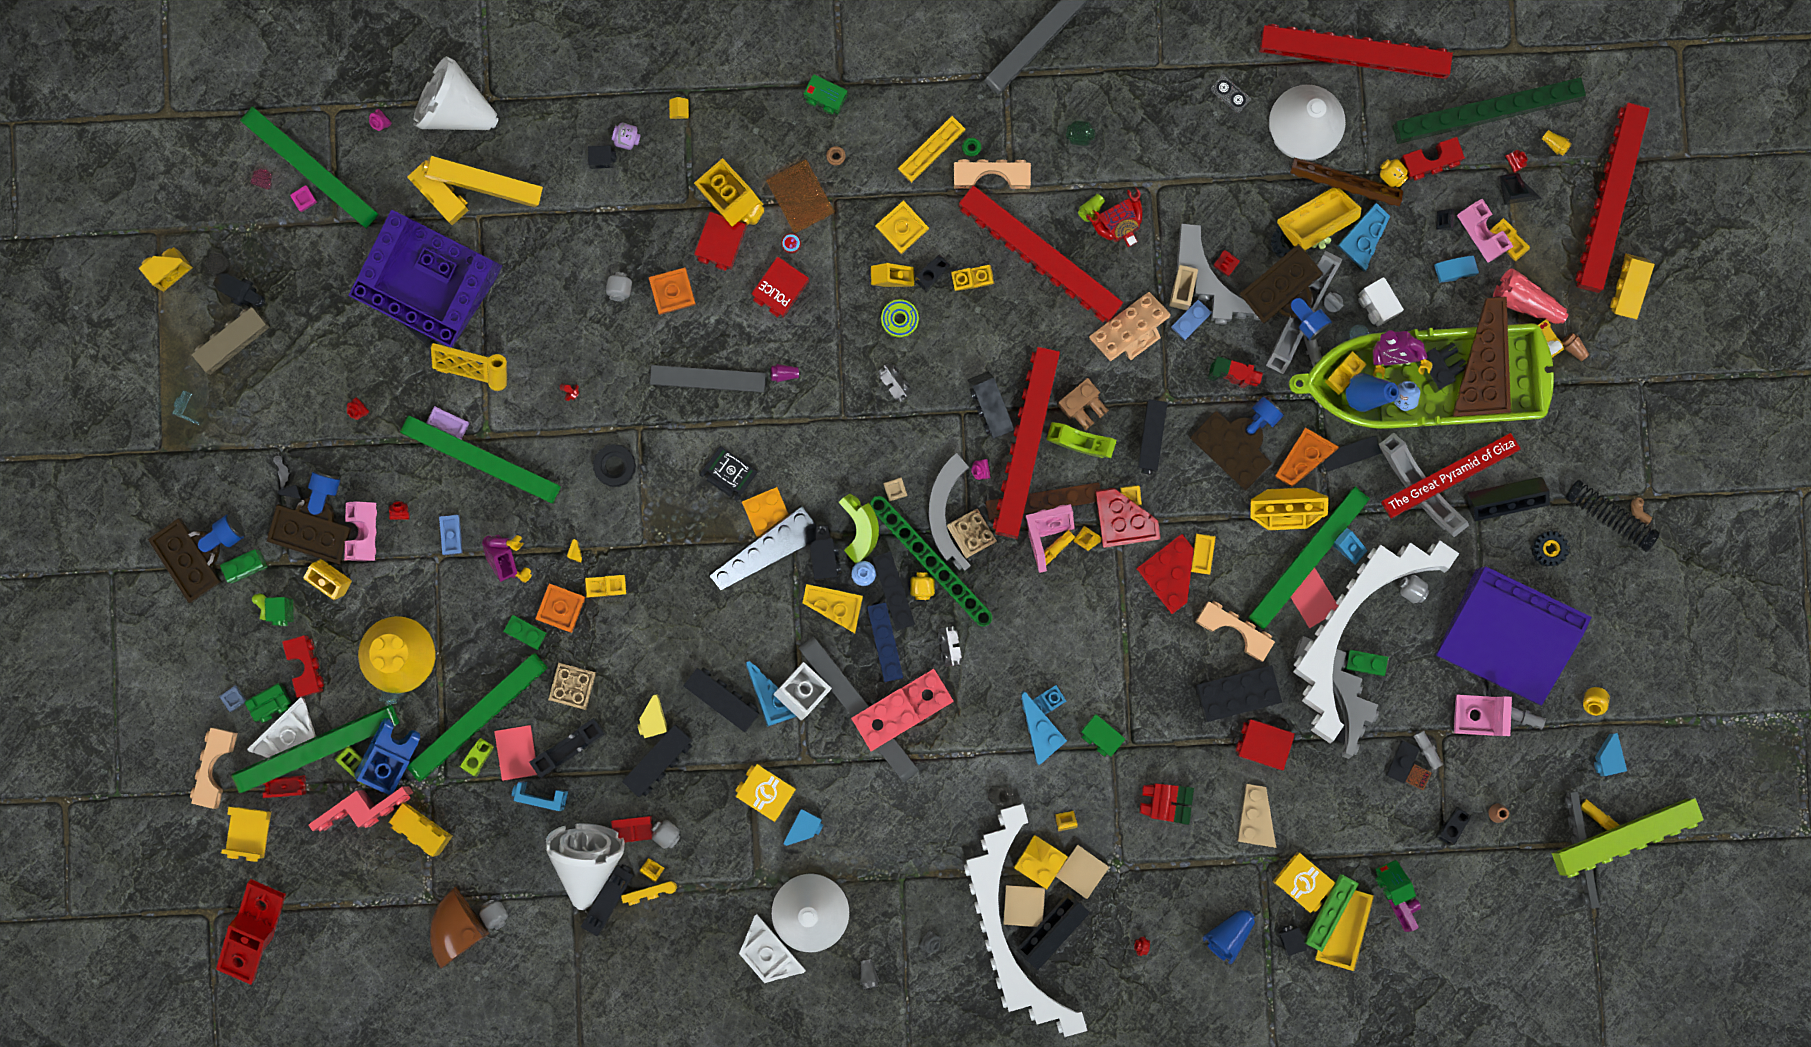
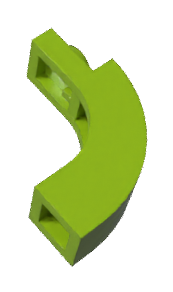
M1055 422L1051 423L1046 438L1047 441L1099 458H1111L1117 441L1110 437L1086 433L1066 424Z
M850 493L843 497L839 503L856 524L855 539L844 550L856 564L869 556L875 548L879 536V524L871 505L867 503L862 506L859 499Z

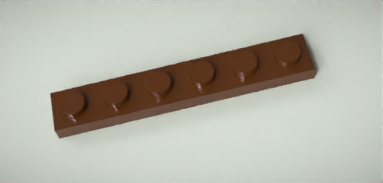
M1295 157L1293 159L1290 173L1297 177L1308 178L1317 183H1324L1333 188L1344 189L1352 194H1360L1372 200L1376 199L1388 205L1400 207L1403 190Z
M1098 482L1028 494L1023 515L1037 513L1044 509H1054L1060 505L1071 504V507L1097 503L1095 490H1100V484ZM999 499L986 501L989 520H994L995 517L999 518L1000 510H997Z

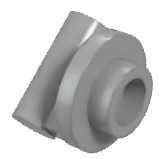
M1330 292L1324 299V307L1330 312H1337L1344 306L1342 297L1337 293Z

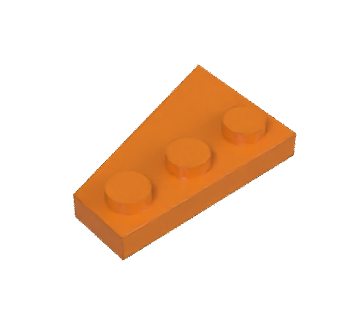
M1305 428L1275 477L1293 487L1339 449V447Z

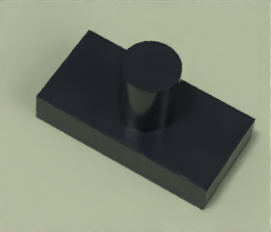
M1401 740L1386 776L1405 784L1420 748Z

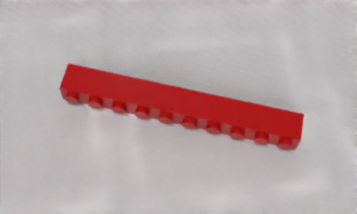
M1276 24L1264 26L1259 49L1261 53L1447 79L1450 75L1453 55L1452 52H1448L1447 49L1443 48L1432 50L1427 46L1411 47L1408 43H1399L1397 45L1391 44L1392 42L1388 40L1376 42L1367 37L1356 39L1352 35L1335 36V33L1332 32L1316 33L1312 29L1300 31L1296 27L1279 28V25Z
M1627 103L1619 109L1617 118L1620 119L1619 124L1614 128V143H1611L1609 147V162L1605 163L1603 170L1606 173L1605 178L1600 182V197H1597L1594 204L1596 213L1590 220L1589 227H1592L1591 232L1587 234L1585 239V245H1587L1586 252H1583L1581 255L1580 263H1582L1581 270H1578L1575 281L1578 282L1577 288L1596 293L1604 289L1650 108Z
M972 186L959 202L962 214L966 217H973L975 223L980 228H987L990 231L989 234L994 239H1001L1005 242L1004 246L1008 250L1019 253L1020 259L1025 263H1032L1035 266L1034 269L1039 274H1046L1051 278L1049 281L1053 285L1064 288L1067 296L1072 299L1074 297L1080 301L1079 304L1087 311L1090 309L1096 313L1094 316L1101 322L1106 321L1108 323L1123 305L1119 298L975 186Z
M1037 347V351L1032 352L1030 363H1034L1032 370H1028L1026 381H1029L1028 389L1024 388L1022 399L1025 400L1024 407L1020 406L1018 418H1021L1020 425L1015 427L1014 436L1017 437L1016 444H1011L1009 454L1013 455L1011 462H1007L1005 471L1009 475L1007 481L1003 480L1001 491L1004 492V497L998 501L997 510H1000L999 518L995 517L993 523L996 535L1018 539L1059 359V351Z

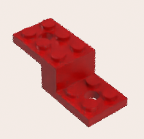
M249 880L239 913L228 926L216 970L252 985L263 951L274 937L286 897L285 893L255 880ZM259 901H263L266 906H262ZM237 958H240L243 963H239Z

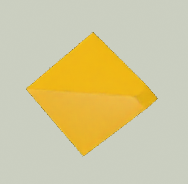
M1084 526L1073 541L1089 551L1100 543L1102 538Z
M574 539L572 540L567 557L582 562L579 541Z

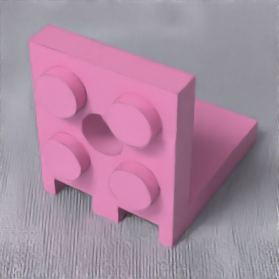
M1071 504L1060 505L1054 509H1044L1037 513L1026 515L1028 535L1039 573L1047 571L1040 537L1074 529Z
M1456 695L1454 733L1510 736L1512 697ZM1474 709L1480 714L1479 719L1476 721L1470 718V712Z

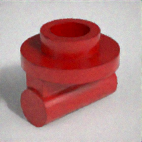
M1515 150L1506 155L1514 173L1527 166L1528 158L1523 151Z
M562 383L560 385V390L567 393L565 396L566 401L574 400L580 392L578 391L579 386L577 384L572 388L568 384Z
M357 397L347 404V414L356 420L370 412Z
M400 501L394 502L389 507V519L409 520L408 505Z

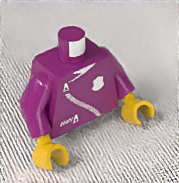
M1390 330L1381 334L1380 341H1377L1373 348V362L1376 365L1373 376L1376 377V373H1381L1382 379L1384 378L1385 368L1382 364L1385 366L1420 361L1419 373L1423 375L1425 368L1430 373L1432 363L1426 360L1428 357L1423 342L1414 338L1407 331L1394 332Z
M488 535L483 539L482 546L486 560L500 582L510 577H518L522 582H527L532 576L529 568L524 567L519 572L514 563L511 549L517 551L524 544L519 542L522 539L519 535H516L512 540L502 538L500 535Z

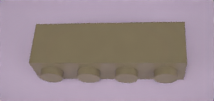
M253 307L244 309L239 314L240 317L226 323L225 328L221 332H215L210 336V340L206 344H200L195 348L192 356L206 373L210 375L270 328L256 309Z

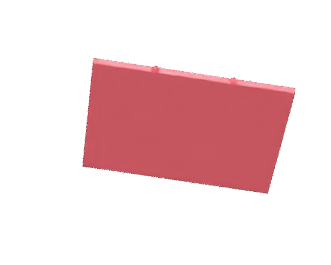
M1315 568L1290 597L1309 628L1323 621L1331 609L1335 611L1338 607L1333 595H1331Z
M531 725L494 731L502 781L537 775L529 763L536 758Z

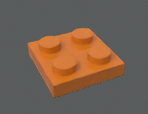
M686 268L649 277L659 315L696 305Z
M549 583L536 620L572 633L586 597Z

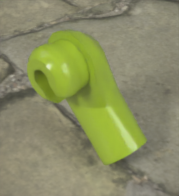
M258 593L253 595L252 602L261 609L260 619L265 620V598L267 597Z

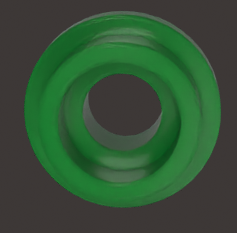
M968 138L963 142L962 150L969 157L977 156L981 151V143L976 138ZM974 145L975 149L971 151L968 149V146Z

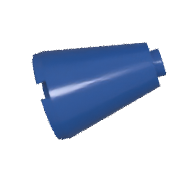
M1366 373L1355 374L1350 378V385L1346 388V399L1349 405L1359 412H1366L1391 403L1399 395V390L1395 383Z
M1240 910L1203 936V941L1208 940L1210 943L1208 948L1224 961L1227 958L1229 960L1228 963L1232 964L1255 924V917L1248 910Z

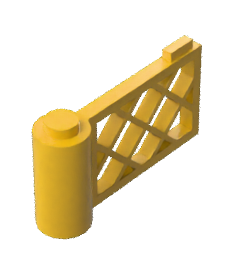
M435 343L432 344L433 369L487 382L489 387L495 391L503 390L507 386V361L504 356L495 354L488 358Z

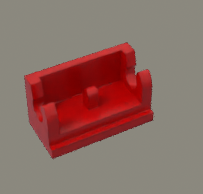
M305 775L277 777L263 784L265 785L263 798L306 795Z

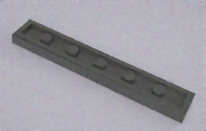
M651 365L650 385L765 393L766 373Z

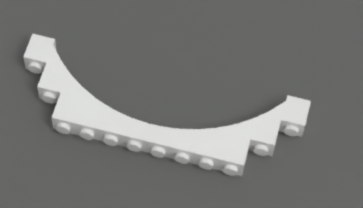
M1439 541L1436 545L1432 543L1426 553L1412 543H1409L1406 547L1402 546L1397 556L1382 545L1370 551L1367 556L1369 561L1367 564L1363 563L1357 571L1359 574L1357 579L1352 578L1346 587L1349 589L1346 595L1341 594L1336 601L1338 607L1335 611L1330 610L1325 618L1328 620L1325 626L1320 625L1315 632L1317 637L1314 642L1310 640L1304 650L1307 652L1304 657L1299 656L1294 663L1296 668L1293 672L1312 685H1308L1304 690L1303 695L1305 697L1302 702L1321 714H1317L1311 722L1314 725L1311 731L1328 743H1331L1344 726L1339 720L1335 707L1332 680L1333 664L1341 634L1359 605L1373 592L1395 579L1423 571L1441 570L1445 573L1459 555L1458 552L1442 541Z
M1023 804L1001 809V814L998 815L1000 825H1005V829L984 834V839L981 840L983 850H988V854L967 859V864L964 865L966 875H970L972 883L969 884L972 895L976 894L978 900L974 904L977 914L981 913L983 921H979L982 932H987L988 939L985 940L987 950L992 951L994 957L990 961L993 970L997 969L999 977L995 978L998 989H1003L1004 996L1001 997L1003 1007H1008L1010 1012L1031 1006L1032 1009H1028L1031 1021L1035 1020L1036 1024L1059 1018L1060 1021L1056 1022L1058 1031L1063 1033L1064 1037L1085 1032L1087 1028L1082 1011H1074L1061 1005L1037 988L1018 966L1006 943L999 916V880L1008 849L1023 824L1028 823Z

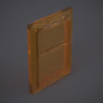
M807 160L789 169H785V171L766 180L794 234L835 213Z

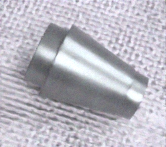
M872 959L860 961V985H863V989L878 987L879 978Z

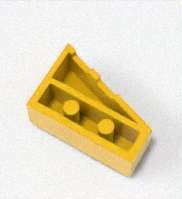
M423 162L407 177L443 217L453 225L469 211L465 206L468 203L460 195L458 197L455 196L453 193L455 189L450 184L424 177L425 172L422 171Z
M1625 253L1620 278L1616 285V294L1612 298L1610 305L1614 314L1633 319L1638 318L1655 265L1650 260Z
M402 803L389 821L393 825L391 828L394 831L406 835L411 843L420 846L425 853L432 857L440 855L453 837L407 803Z

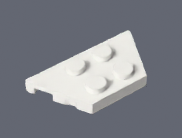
M300 697L247 750L268 758L316 737L305 699Z
M756 914L739 953L764 983L804 973L806 971L760 916Z

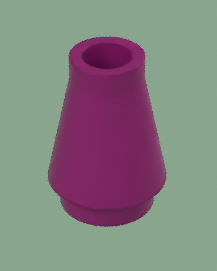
M781 364L771 366V381L778 383L799 378L798 367Z

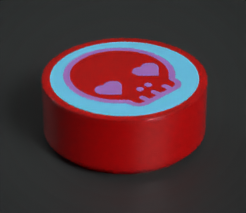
M795 234L785 235L782 239L784 251L791 254L796 253L801 247L800 238Z

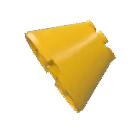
M395 616L382 619L367 630L359 646L358 659L363 675L373 686L389 693H404L419 687L431 674L435 664L436 651L431 635L421 624L410 618Z

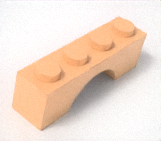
M962 159L954 162V189H971L979 178L987 174H996L1003 177L1011 189H1030L1031 163H1026V160H1015V163H1007V160H996V163L988 162V160L969 162V160Z
M1215 601L1212 603L1207 602L1195 622L1211 632L1222 626H1230L1237 629L1245 641L1244 652L1263 662L1275 641L1271 640L1272 636L1265 631H1262V633L1255 630L1256 626L1248 621L1245 623L1238 619L1239 616L1234 612H1225L1222 610L1223 606Z
M210 728V731H207L205 736L206 747L200 755L201 767L197 769L195 780H197L196 786L192 788L190 794L192 804L212 809L219 808L223 789L217 785L213 778V766L220 756L233 752L238 733L219 728Z

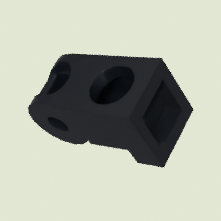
M939 254L915 277L914 281L927 293L934 283L948 270L950 264Z
M1457 806L1443 827L1438 831L1436 837L1449 846L1455 845L1469 822L1471 815Z

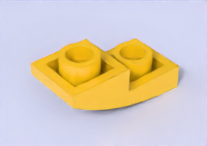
M991 265L951 272L955 291L994 284Z

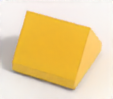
M681 97L670 99V119H689L688 99Z
M1074 811L1055 814L1058 831L1077 828Z
M648 858L639 872L656 883L665 868Z

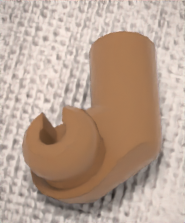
M1637 497L1631 502L1632 515H1635L1636 519H1640L1641 522H1645L1648 525L1652 517L1643 512L1644 500Z

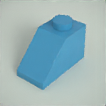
M1618 733L1608 735L1595 757L1594 767L1600 776L1627 771Z
M801 809L783 844L787 846L812 838L815 834L819 835L823 824H821L822 819Z

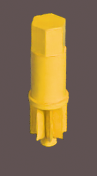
M1069 530L1044 550L1046 565L1056 558V555L1075 538Z
M1587 799L1581 803V810L1606 830L1620 826L1609 815L1607 816Z

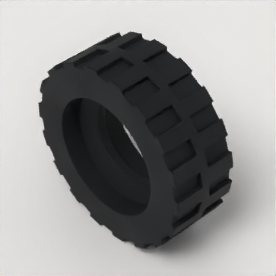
M611 444L604 446L595 455L593 460L595 476L603 484L610 487L626 485L628 481L632 480L636 472L634 456L622 445ZM616 456L623 460L624 469L620 474L611 475L606 471L605 463L610 457Z

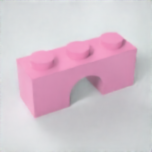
M1481 199L1467 207L1457 216L1483 257L1489 263L1514 246L1504 231L1498 234L1489 231L1486 222L1493 214L1484 200Z
M346 503L345 522H352L357 526L358 536L355 540L345 541L344 560L375 561V536L377 533L376 503Z

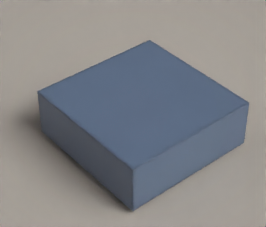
M236 685L219 696L229 712H233L246 701V698Z

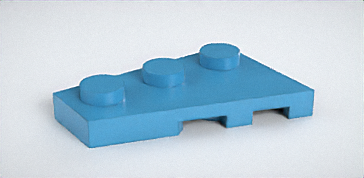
M1375 203L1337 245L1363 271H1366L1369 266L1368 263L1376 250L1375 247L1383 234L1390 215Z

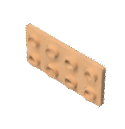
M1148 292L1090 335L1089 338L1109 361H1112L1123 352L1132 360L1161 338L1156 327L1171 315Z

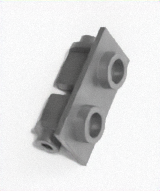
M892 363L884 365L878 371L879 377L886 386L891 383L894 385L889 391L895 400L902 402L907 396L913 394L909 383L902 379L899 369L892 365Z
M954 626L938 629V642L941 644V659L944 666L960 665V660H962L960 647L953 648V644L959 643L957 630H955Z

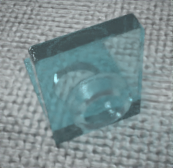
M183 390L181 396L174 403L175 409L172 414L198 425L199 422L182 415L192 395Z
M382 691V697H379V702H385L386 705L396 704L397 700L403 699L402 693Z

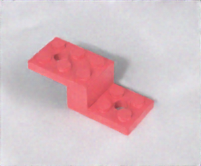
M932 669L851 719L870 751H873L954 701L935 669ZM926 689L933 692V698L929 701L922 698V692ZM876 719H880L883 722V728L879 731L874 730L872 727V723Z
M409 786L401 787L375 806L365 790H357L311 822L309 827L312 831H326L334 825V820H341L347 815L351 816L357 827H371L379 821L378 817L387 816L393 812L395 805L410 800L409 795L413 791Z

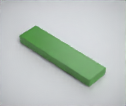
M1342 874L1339 875L1304 943L1321 952L1323 951L1359 883Z

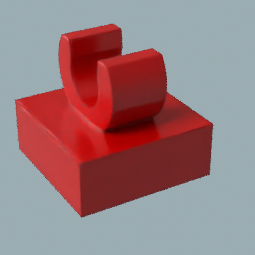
M1224 250L1213 267L1229 277L1240 260Z

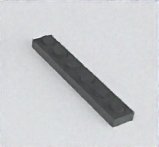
M1566 792L1564 802L1566 808L1569 809L1568 824L1573 829L1574 835L1571 836L1572 844L1587 839L1578 792ZM1585 869L1580 870L1579 882L1584 888V893H1582L1583 902L1587 905V908H1599L1593 869L1587 871Z

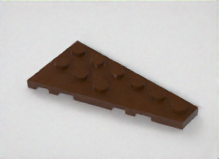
M1505 296L1485 298L1452 413L1453 417L1511 413L1507 297Z

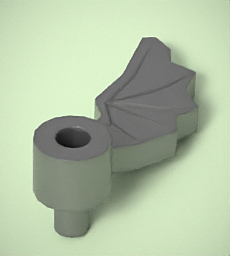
M275 456L273 461L279 468L280 485L283 487L285 482L288 481L290 473L288 468L282 464V457Z

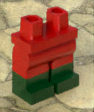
M1217 356L1211 363L1207 379L1215 381L1220 377L1228 379L1232 384H1239V387L1242 388L1248 385L1257 387L1261 383L1263 373L1255 371L1254 365L1249 364L1246 366L1243 363Z
M1153 783V785H1143L1142 795L1151 796V803H1141L1139 813L1153 819L1189 825L1191 807L1172 805V802L1192 805L1194 788Z

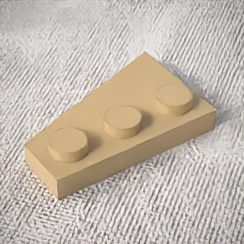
M1246 784L1237 841L1276 848L1267 789L1262 786Z

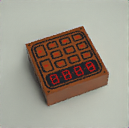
M1413 764L1406 782L1424 790L1431 772Z

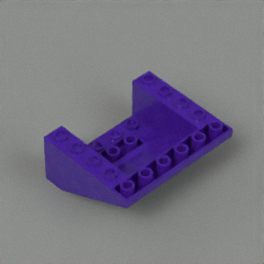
M391 210L348 296L453 348L492 287L503 265Z
M1484 566L1475 570L1436 656L1542 706L1583 637L1592 617Z

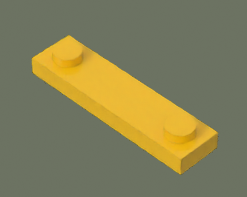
M951 116L898 170L912 183L965 131V128Z

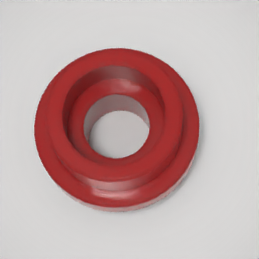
M1141 936L1139 940L1135 941L1134 950L1138 956L1147 955L1150 949V941Z

